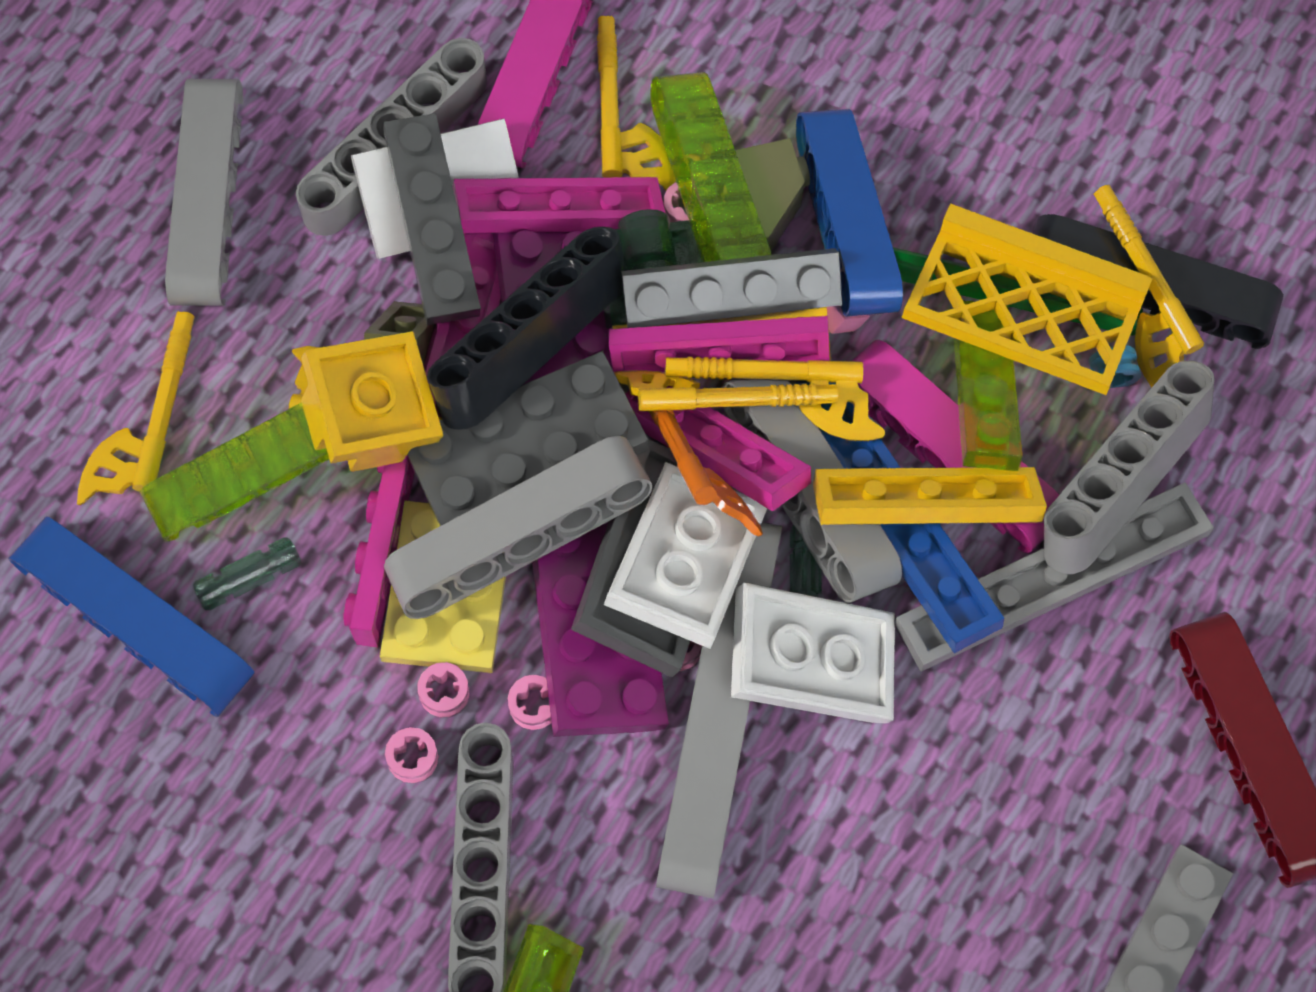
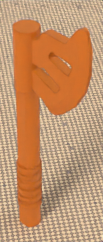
M673 410L649 411L654 423L659 427L677 462V467L696 503L707 505L713 502L722 512L739 520L753 535L762 536L763 532L759 522L743 499L718 474L709 467L705 468L702 466L698 456L694 454L681 430Z

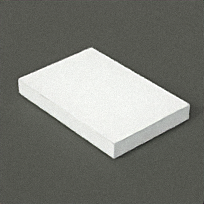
M505 119L441 133L452 186L454 179L519 178ZM387 147L350 155L376 257L380 259L410 251Z
M665 462L607 594L604 605L711 649L756 536L739 520L722 512L713 502L707 505L697 504L678 467ZM735 491L747 504L761 525L767 508L745 494Z
M749 583L741 584L735 588L731 697L871 723H889L893 721L895 613Z

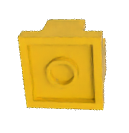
M413 331L305 350L301 359L308 387L302 397V406L315 450L327 448L331 464L348 461L350 471L354 472L399 463L405 459L412 448L438 443L443 437V431Z

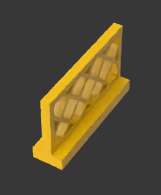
M950 203L944 216L941 230L907 301L902 318L1107 395L1153 278ZM943 254L967 262L971 269L948 275L940 259ZM933 274H935L937 279L931 281ZM999 274L1016 280L1021 288L999 294L990 276ZM978 281L987 298L965 305L956 287ZM944 291L953 309L939 313L920 306L923 297ZM1051 293L1067 299L1071 307L1050 313L1040 295ZM1028 299L1038 317L1016 324L1006 306ZM994 310L1004 328L989 332L977 327L972 316ZM1102 312L1123 320V324L1120 327L1101 332L1091 314ZM1078 318L1089 337L1067 343L1057 324ZM1045 329L1055 347L1044 351L1034 349L1028 346L1023 335ZM1115 342L1113 349H1111L1109 343ZM1096 348L1106 365L1103 374L1080 366L1074 354Z

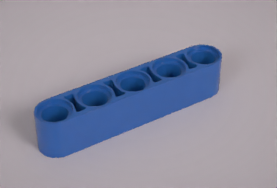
M838 109L798 113L796 119V142L799 156H804L810 175L808 189L824 248H836L839 252L842 305L840 307L843 315L850 317L899 312L903 302L901 274L852 110Z
M48 516L40 522L8 558L25 576L31 573L42 584L41 588L65 606H68L70 603L84 615L82 617L84 620L108 638L113 634L126 646L124 650L147 667L152 669L156 666L168 677L166 681L193 701L198 697L211 709L209 713L215 717L220 716L255 674L254 670L235 652Z

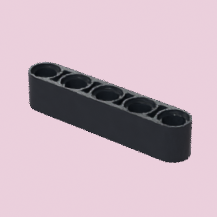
M1055 214L1039 216L1035 221L1032 233L1138 272L1129 254L1122 247L1114 232ZM1144 242L1192 323L1201 326L1200 331L1233 341L1234 337L1251 342V348L1254 349L1265 348L1270 344L1284 294L1280 288L1265 280ZM1148 289L1141 307L1151 310L1150 314L1152 315L1161 313L1159 306Z
M604 226L594 227L576 236L429 368L427 379L442 421L447 427L456 430L468 429L484 421L623 293L621 271H628V266L620 236L616 230Z

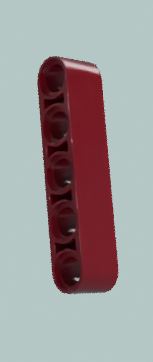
M1222 612L1171 630L1169 635L1172 650L1178 649L1186 665L1181 668L1195 700L1201 699L1207 710L1209 718H1206L1205 721L1219 751H1226L1234 768L1229 770V773L1244 805L1250 803L1258 820V822L1253 823L1268 857L1275 856L1283 876L1278 877L1281 884L1286 888H1291L1316 879V787L1236 621L1229 613Z

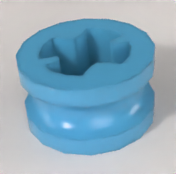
M1126 345L1110 388L1130 386L1141 378L1140 367L1133 364L1137 359L1134 347ZM1097 351L1090 356L1088 360L1091 370L1103 374L1106 365Z

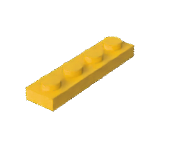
M1035 467L815 469L813 490L821 525L1042 522L1047 507Z

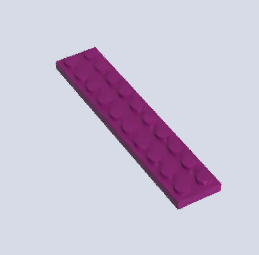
M521 230L517 233H494V252L501 303L582 232H533ZM607 306L524 384L602 351L612 368L609 350V329H613L610 307ZM608 522L532 562L553 737L664 730L669 725L661 672L571 630Z

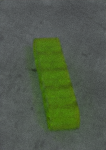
M697 72L654 77L650 88L653 115L702 261L711 262L771 255L766 236L708 74Z
M301 402L144 486L139 492L164 542H170L179 538L180 531L192 525L200 528L330 459L327 448L315 450Z

